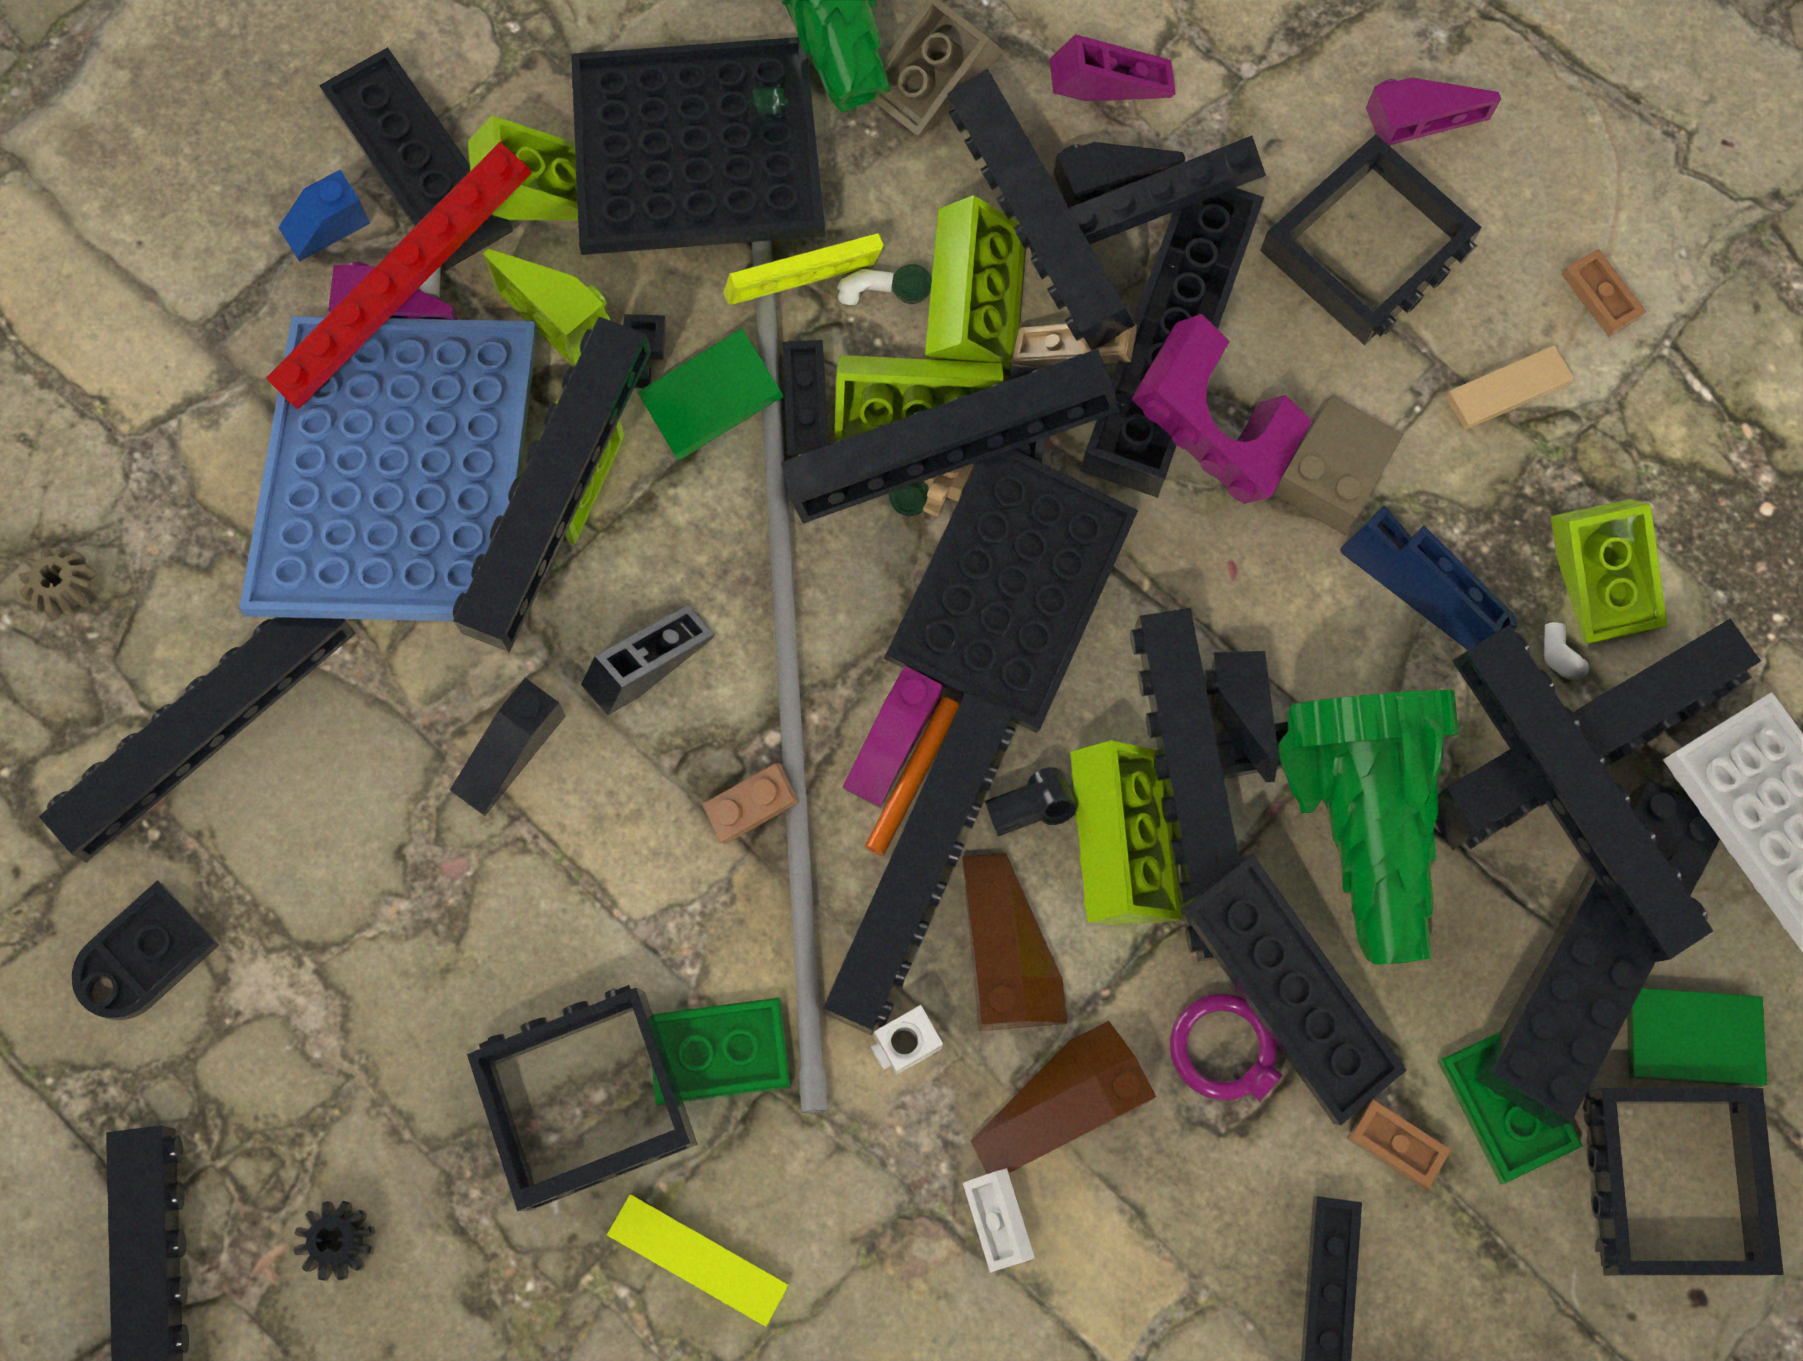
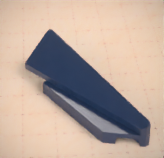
M1385 505L1340 549L1341 553L1467 650L1508 625L1511 626L1513 631L1517 627L1514 613L1432 532L1423 526L1411 537Z

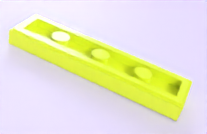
M879 233L729 273L723 294L728 305H733L875 265L884 245Z
M631 1194L628 1196L607 1233V1236L765 1327H767L789 1287L785 1282Z

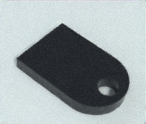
M157 880L81 949L72 969L73 991L80 1004L97 1016L110 1020L131 1019L150 1009L213 952L219 944L166 886ZM101 979H110L113 985L110 997L103 1002H95L92 997L93 986Z

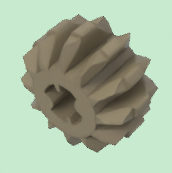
M59 545L54 554L48 549L41 548V559L38 561L26 558L31 570L19 573L20 580L25 584L19 591L26 601H30L29 607L37 614L45 612L50 619L57 620L62 612L68 617L75 618V606L78 604L82 607H89V601L85 598V595L97 592L96 585L91 581L97 575L90 565H86V558L81 553H71L66 547ZM60 579L62 580L60 584L54 586L56 582H58Z

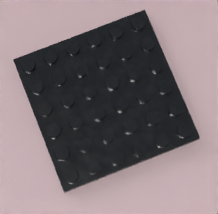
M798 37L571 54L578 228L581 255L825 236L808 57L804 53Z

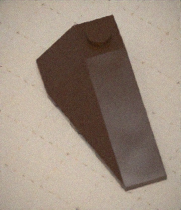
M1007 854L963 856L978 1031L1067 1024L1063 979Z
M1107 1021L1069 1040L971 1140V1143L986 1174L1006 1168L1008 1173L1141 1107L1156 1098V1095L1136 1056L1110 1021Z

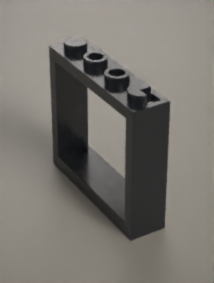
M1375 134L1267 231L1260 251L1365 346L1376 334L1380 337L1383 334L1386 335L1396 324L1397 320L1395 317L1402 310L1407 314L1411 312L1423 299L1424 295L1421 292L1429 285L1434 289L1438 287L1451 272L1448 268L1456 260L1462 264L1467 259L1469 254L1478 246L1474 243V240L1482 227ZM1372 169L1452 239L1374 312L1294 241Z
M630 985L619 989L613 988L604 993L606 999L590 1006L588 1001L572 1004L562 1010L564 1015L549 1022H547L546 1017L529 1021L520 1026L521 1033L506 1039L504 1034L488 1037L487 1041L479 1043L480 1049L467 1054L517 1211L537 1209L698 1145L644 991L638 988L631 989ZM634 1011L674 1130L534 1185L496 1065Z
M1600 1088L1587 1092L1588 1113L1583 1114L1586 1125L1590 1126L1592 1145H1589L1587 1150V1162L1590 1171L1594 1172L1596 1191L1592 1193L1591 1207L1594 1217L1599 1220L1600 1238L1596 1240L1595 1252H1600L1603 1276L1784 1275L1763 1088ZM1617 1104H1729L1745 1261H1631Z

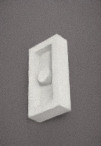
M1007 1168L964 1182L963 1186L990 1273L1035 1259Z

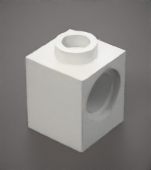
M920 1005L874 1031V1039L877 1043L871 1046V1050L881 1068L885 1070L891 1067L896 1076L940 1051L943 1043ZM899 1032L911 1033L917 1041L916 1049L909 1054L896 1052L891 1044L893 1036Z

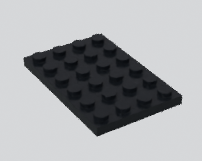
M1015 449L976 462L883 659L902 668L906 666L943 685V688L961 697H964L966 692L1013 712L1011 721L1037 733L1047 716L1138 510Z

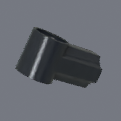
M1056 767L1043 768L1029 778L1026 786L985 801L998 837L1039 821L1047 825L1062 824L1070 820L1077 811V803L1064 773Z

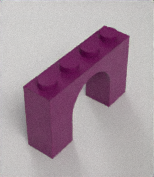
M1200 314L1175 324L1133 395L1132 400L1143 410L1144 415L1149 420L1159 424L1172 437L1173 442L1177 446L1188 451L1200 463L1201 468L1206 473L1218 479L1228 489L1229 494L1234 499L1246 504L1271 498L1312 420L1286 395L1259 402L1236 441L1224 435L1210 416L1206 391L1209 378L1230 341L1209 320Z

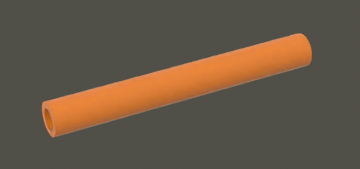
M942 697L865 844V848L879 856L885 855L946 737L960 706L956 701Z

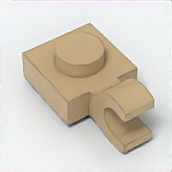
M974 464L922 481L920 487L928 490V499L923 507V511L938 517L947 498L958 501L973 471Z

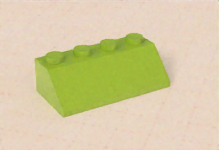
M975 195L938 209L925 355L933 360L1002 363L1003 374L1009 375L1010 362L1012 363L1019 329L1025 248L1013 229L1020 223L1012 218L1008 220L1004 213Z
M839 355L836 378L834 443L1004 381L1002 363Z
M1109 740L1070 752L1071 778L1077 803L1075 819L1078 826L1080 846L1079 861L1082 867L1084 907L1088 923L1116 926L1182 920L1177 890V867L1172 863L1169 841L1173 840L1172 822H1165L1161 805V798L1167 797L1164 780H1157L1153 756L1159 754L1158 750Z

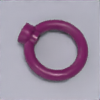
M1211 994L1201 997L1189 1004L1180 1013L1173 1025L1170 1035V1055L1175 1070L1192 1090L1205 1097L1216 1100H1235L1251 1094L1261 1102L1283 1076L1274 1068L1277 1044L1242 997L1231 994ZM1227 1011L1235 1013L1247 1020L1256 1032L1259 1042L1257 1061L1244 1077L1236 1081L1217 1082L1208 1079L1194 1067L1189 1058L1187 1043L1190 1031L1200 1018L1212 1012Z

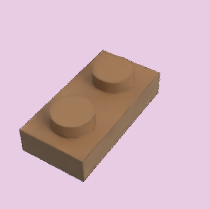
M1599 249L1569 265L1562 273L1564 279L1608 337L1641 319L1646 312Z
M775 763L702 805L720 843H728L799 803V800L782 765Z
M1374 1099L1367 1104L1347 1138L1424 1190L1430 1188L1451 1152V1149Z

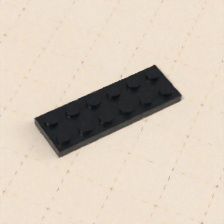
M388 47L319 85L329 104L414 227L470 172V164ZM490 215L441 265L444 271L448 270L513 232L510 221Z
M1246 854L1179 907L1333 1124L1340 1126L1407 1071L1253 854Z

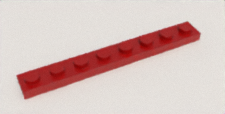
M499 142L300 342L266 379L290 404L299 410L532 174L527 165Z

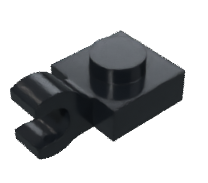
M624 314L623 325L645 333L651 353L634 387L643 389L651 384V359L664 360L665 316Z

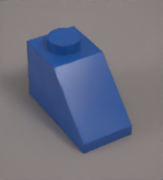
M338 170L304 188L278 228L300 262L369 225L370 222L356 193L342 171Z

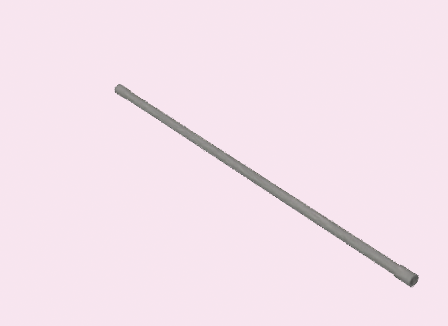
M772 240L752 242L753 267L773 262ZM775 293L755 298L758 355L781 390ZM779 399L762 410L782 762L784 772L799 800L798 804L787 809L785 812L801 1065L799 1071L801 1113H818L828 1111L826 1072L823 1067L788 496L787 484L781 462L785 461L782 400Z

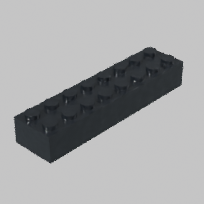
M1233 188L1172 213L1134 317L1137 328L1131 362L1118 361L1111 380L1120 412L1097 419L1084 454L1081 472L1158 498L1177 445L1159 424L1149 420L1144 415L1143 410L1132 400V397L1176 323L1202 314L1217 329L1219 328L1264 200L1263 196L1239 188Z
M1730 618L1575 710L1573 713L1579 720V730L1589 745H1593L1600 751L1605 760L1606 767L1624 758L1642 744L1645 745L1659 737L1677 723L1680 724L1689 719L1710 703L1713 704L1733 692L1737 687L1752 678L1748 670L1760 663L1761 660ZM1510 749L1449 785L1438 794V816L1435 825L1452 850L1465 843L1471 850L1492 837L1493 834L1502 828L1513 825L1537 807L1546 805V802Z
M1649 779L1631 792L1629 795L1631 800L1630 806L1639 820L1645 822L1652 829L1656 836L1655 844L1665 859L1673 862L1682 876L1681 883L1691 896L1720 838L1708 821L1701 815L1696 805L1654 780ZM1590 869L1475 1078L1482 1085L1553 1129L1572 1122L1655 962L1651 963Z

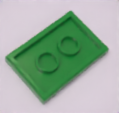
M742 328L637 392L678 461L784 397Z
M1641 989L1627 1016L1629 1078L1758 1087L1767 1085L1763 996Z
M780 998L653 1014L683 1102L790 1088ZM652 1066L655 1103L657 1106L666 1105Z
M1500 1032L1438 1060V1063L1501 1185L1583 1147L1571 1122L1553 1129L1475 1080L1500 1035Z

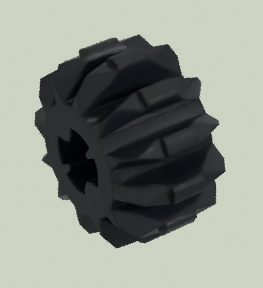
M342 1201L337 1210L332 1202H323L321 1216L314 1211H308L305 1217L311 1224L310 1229L298 1227L295 1230V1235L306 1238V1244L298 1245L294 1248L295 1255L310 1254L304 1261L302 1269L305 1272H311L318 1267V1279L322 1281H327L333 1271L337 1280H346L349 1274L348 1265L356 1271H361L365 1265L358 1254H373L374 1252L372 1245L363 1244V1238L375 1234V1228L372 1226L359 1228L365 1221L367 1213L364 1210H358L351 1215L352 1204L347 1201ZM330 1232L343 1234V1238L338 1239V1241L343 1242L339 1250L327 1248V1244L332 1242L327 1240Z

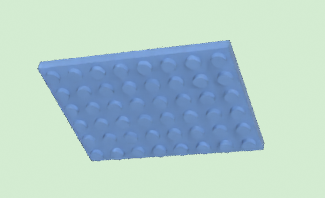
M292 316L284 359L325 317ZM389 318L299 410L290 404L278 391L239 606L242 614L248 617L453 621L454 604L462 592H467L473 580L471 572L474 562L480 554L486 553L491 542L490 531L492 525L499 515H504L510 503L508 495L511 485L521 474L538 336L536 322Z

